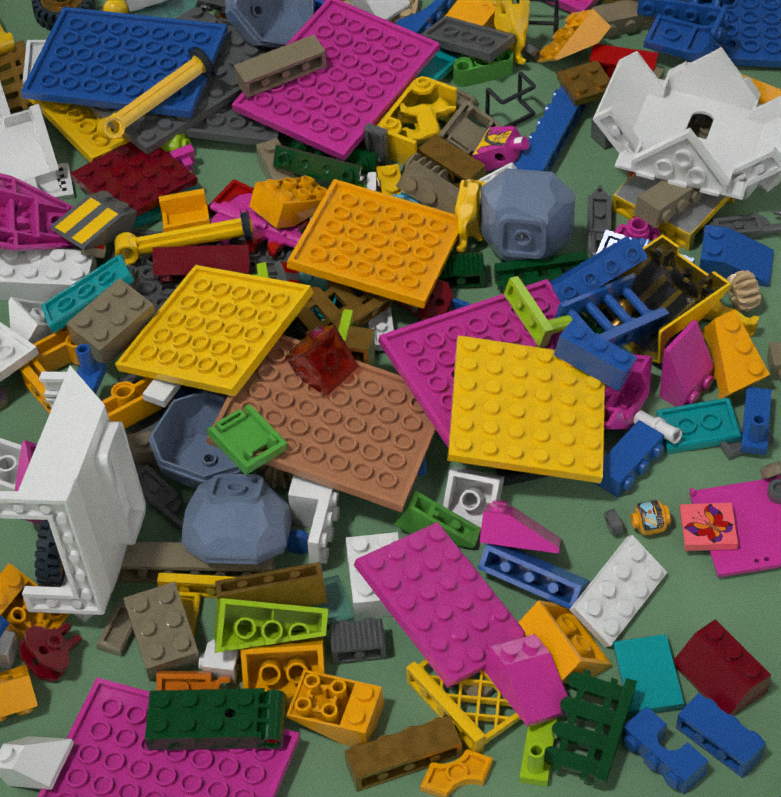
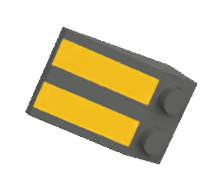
M99 191L87 195L54 222L50 229L81 249L87 250L113 242L121 233H132L137 211L129 207L126 202L114 198L111 193Z

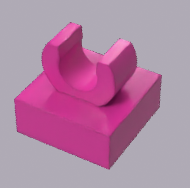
M191 144L170 151V155L188 170L194 172L191 165L195 164V153Z

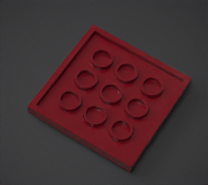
M131 142L70 173L72 181L87 194L107 191L114 198L126 202L129 207L136 210V218L159 206V196L181 193L198 184L197 177L161 147L147 155Z

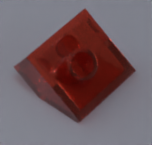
M335 325L316 327L285 355L296 376L324 396H328L359 367Z

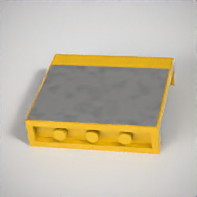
M635 172L613 194L612 211L628 220L638 217L634 214L637 197L663 179L655 178L651 180L636 176ZM703 193L698 202L692 203L682 213L676 214L667 223L658 226L657 229L660 231V236L663 234L678 246L689 251L694 246L695 235L726 202L733 204L735 198L721 194L717 197Z

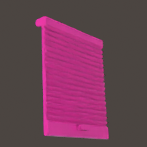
M780 474L774 478L700 490L689 489L692 504L732 503L738 547L737 549L709 550L718 578L781 567V504L772 502L767 496L769 483L772 480L781 479Z

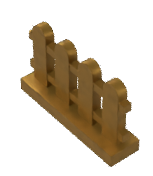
M23 40L15 42L16 52L10 51L7 55L0 57V71H2L0 72V82L3 86L2 88L11 114L20 110H28L30 106H33L28 99L22 98L21 86H23V80L21 79H23L26 45Z
M327 280L326 285L329 289L323 292L319 287H312L314 293L310 297V301L304 305L294 320L297 319L304 327L307 339L312 337L314 339L313 343L316 342L320 348L326 350L335 344L344 309L353 310V326L361 327L390 308L393 300L360 289L358 290L363 295L357 297L348 286ZM335 295L344 307L339 310L329 299L331 296ZM316 307L325 320L320 322L310 310Z

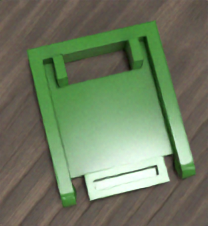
M250 404L244 407V413L241 409H238L216 422L215 427L211 426L207 429V434L211 440L245 475L287 449V442ZM265 447L268 448L266 451L262 452L258 456L253 457V454H255L256 452L260 451Z

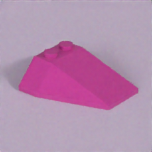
M0 173V248L21 251L78 247L50 229L54 222L74 206L11 175Z
M633 354L637 359L622 391L604 397V428H630L635 415L640 411L649 395L652 369L651 356Z

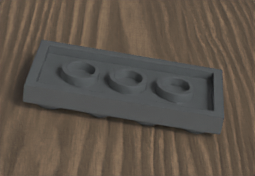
M448 16L443 17L420 34L439 42L440 48L465 54L469 57L479 58L486 62L493 61L516 43L514 34Z

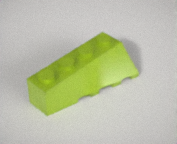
M219 598L216 603L214 623L215 653L326 636L328 609Z

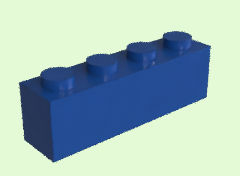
M486 544L478 569L568 609L572 607L591 582L514 547Z

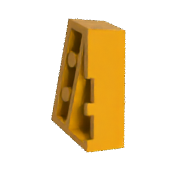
M735 309L715 318L704 327L709 354L714 364L715 371L713 374L714 379L717 380L718 399L728 398L745 390L746 387H751L761 382L770 375Z

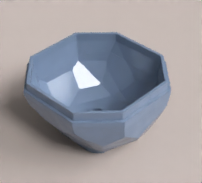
M225 0L226 16L229 22L248 43L263 48L277 49L285 46L314 14L313 0Z
M507 168L481 187L480 228L483 238L497 256L503 260L543 259L548 256H554L573 236L576 195L553 172Z
M204 390L172 401L149 438L150 446L162 474L195 489L200 484L211 481L218 474H244L220 448L206 444L207 429L213 426L227 397Z
M215 475L211 481L198 486L185 510L182 544L185 546L186 551L205 563H261L285 552L292 525V514L289 504L266 482H263V478L259 475Z

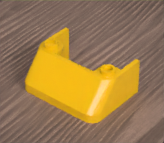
M425 76L418 77L409 84L375 124L388 130L389 160L404 165L413 154L417 153V141L400 135L402 124L396 117L399 104L404 103L406 107L415 106L416 103L433 104L441 97L450 106H456V110L451 113V115H454L457 111L456 87ZM364 137L363 140L361 141V147H362L364 150H365V137Z

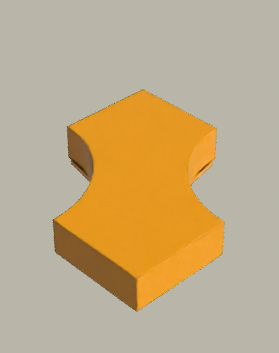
M466 749L462 756L453 762L445 764L432 762L420 785V791L437 797H448L455 789L464 785L476 784L483 786L493 764V758Z

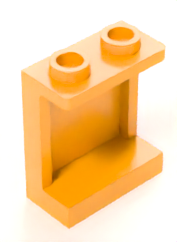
M204 188L159 196L163 232L210 224Z

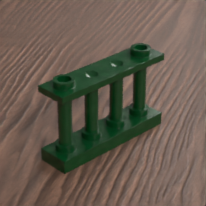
M292 138L291 148L278 144L275 146L273 167L329 182L336 179L359 186L361 174L367 175L368 172H376L379 153L355 148L343 161Z

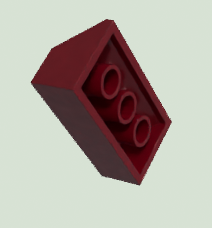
M249 245L153 247V276L155 279H159L161 283H171L175 278L184 279L195 265L250 275Z

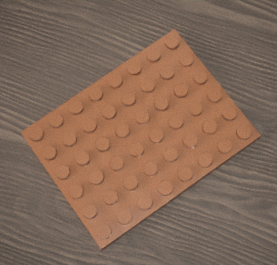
M285 335L279 338L237 395H228L213 424L215 427L216 422L238 409H241L244 413V407L250 404L287 442L286 451L265 463L266 465L402 512L436 431L400 375ZM207 436V442H206V444H209V445L218 447V446L211 440V438H210L209 436ZM265 447L261 449L260 451L253 454V457L258 456L262 452L266 451L268 448Z

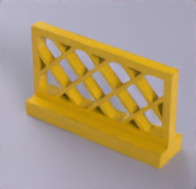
M426 659L419 664L414 661L406 667V682L438 717H451L461 742L469 750L481 753L484 751L485 744L521 720L517 713L510 717L499 716V706L511 707V705L484 670L479 672L480 680L465 679L457 683L459 685L458 694H449L443 690L444 682L439 676L429 675L425 669L431 666ZM463 685L479 686L478 696L462 695ZM482 686L494 687L498 692L497 698L481 697ZM461 702L477 703L476 713L464 712L460 708ZM480 704L496 705V714H479ZM478 720L495 722L494 728L484 734L478 727Z

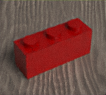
M595 44L593 45L589 62L597 60L611 80L619 60L638 51L650 69L654 71L658 63V52Z

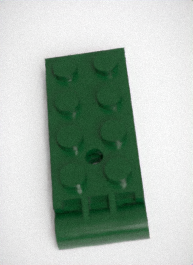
M265 688L150 691L145 730L148 750L281 748L284 737L286 694L277 689L265 692Z

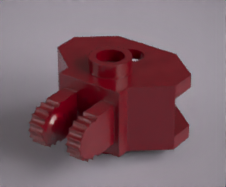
M438 280L424 309L400 301L395 302L401 308L412 311V316H415L417 321L420 322L449 312L453 294L447 282Z
M68 622L57 629L55 627L48 629L33 625L25 631V638L19 643L20 659L38 679L50 682L59 680L69 666V652L83 640L79 634L72 637L69 641L63 637L72 628ZM33 659H37L40 665H35Z

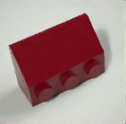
M716 619L695 632L673 660L675 668L705 698L712 699L727 714L734 716L768 692L771 674Z

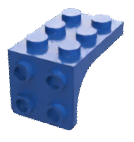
M722 6L715 23L712 25H699L657 14L644 40L643 47L695 61L721 48L720 43L724 44L727 36V31L724 30V27H727L730 14H727L728 7Z

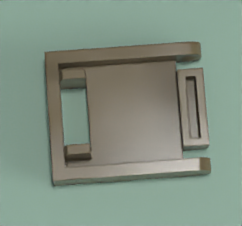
M465 100L438 136L441 138L446 136L447 142L469 155L474 153L489 127H501L502 124ZM469 115L485 125L486 129L483 130L467 119Z

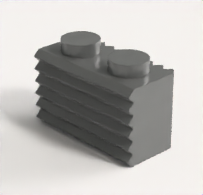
M365 618L362 621H352L351 623L348 621H338L335 624L329 625L333 664L386 658V644L381 618L377 620L375 618Z

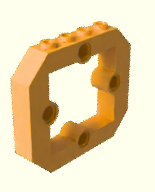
M67 327L33 343L37 347L39 355L19 368L25 387L48 414H50L52 408L50 402H46V397L44 396L46 390L44 383H40L39 380L41 372H54L71 362L80 365L75 351L78 345L71 341ZM146 377L135 384L128 381L115 384L111 389L112 396L104 399L102 402L106 407L109 421L122 422L125 429L170 405L174 400V396L165 407L145 401L142 394L154 380L153 378Z

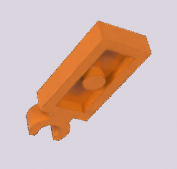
M158 671L156 673L157 690L222 689L221 683H230L231 676L222 675L217 679H212L211 671Z

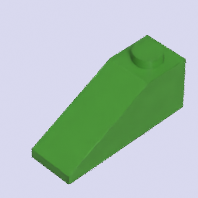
M416 490L407 499L402 512H399L395 522L396 526L410 534L438 522L457 546L472 549L476 546L481 530L479 526Z

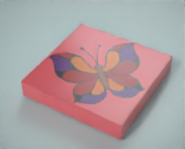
M732 503L680 504L679 512L685 551L737 549L738 541Z

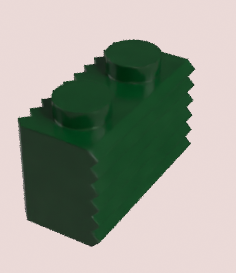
M450 253L438 280L447 282L450 288L485 287L483 253Z

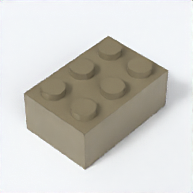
M119 278L67 322L66 325L71 341L78 346L88 344L93 358L99 363H105L106 366L135 340L156 313L153 303Z
M175 582L123 598L149 681L156 679L158 671H182L199 665V652Z

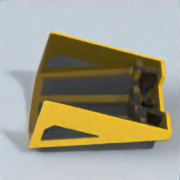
M663 234L643 247L647 259L602 285L614 282L621 276L625 277L634 274L636 278L631 290L647 308L654 311L664 307L669 312L665 324L658 331L625 345V347L637 355L651 356L652 361L656 363L662 362L664 350L693 320L699 322L730 290L732 283L715 271L708 274L679 253L680 246ZM624 295L615 298L616 300L619 298L626 299ZM606 303L597 306L610 322L618 317ZM632 305V318L642 316Z

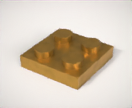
M597 60L557 72V80L574 106L602 99L610 82L609 77Z

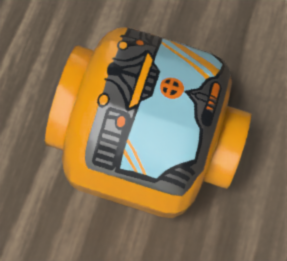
M659 500L638 503L635 506L634 513L630 514L633 529H638L643 536L663 533L671 522L667 505H663Z

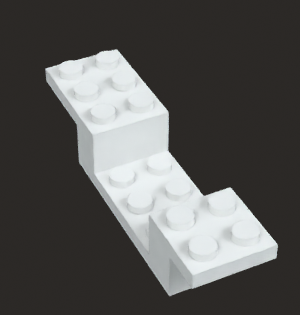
M293 475L288 493L292 525L311 528L308 539L309 564L320 562L322 568V564H327L329 548H327V544L332 542L334 538L333 521H338L340 507L337 506L339 491Z

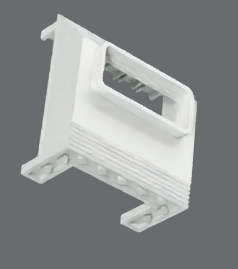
M69 366L67 372H41L39 380L40 383H44L46 389L44 396L46 397V402H50L52 409L19 490L0 491V518L48 520L66 573L61 587L25 586L22 595L28 612L103 615L107 609L106 606L111 597L110 594L113 593L127 545H134L146 513V502L123 423L109 421L103 402L76 371Z

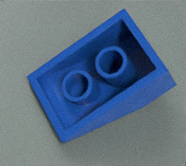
M705 225L699 268L710 276L715 271L726 280L735 272L749 270L755 275V279L758 280V286L769 287L774 249L731 228Z

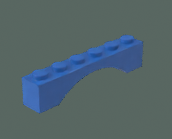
M434 0L425 9L413 15L400 18L395 24L421 34L442 19L457 0Z

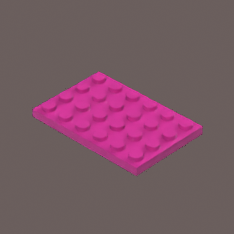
M438 522L355 560L354 567L447 688L482 671L486 666L485 662L491 646L526 637L525 631Z

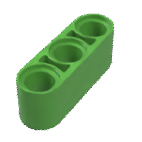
M508 48L491 62H486L472 56L456 59L453 63L454 84L459 87H467L510 76L513 73V51Z

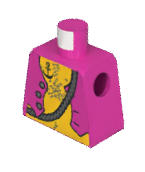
M514 126L489 127L472 156L486 165V171H490L509 163H514L520 152L529 148V140L525 136L522 137Z

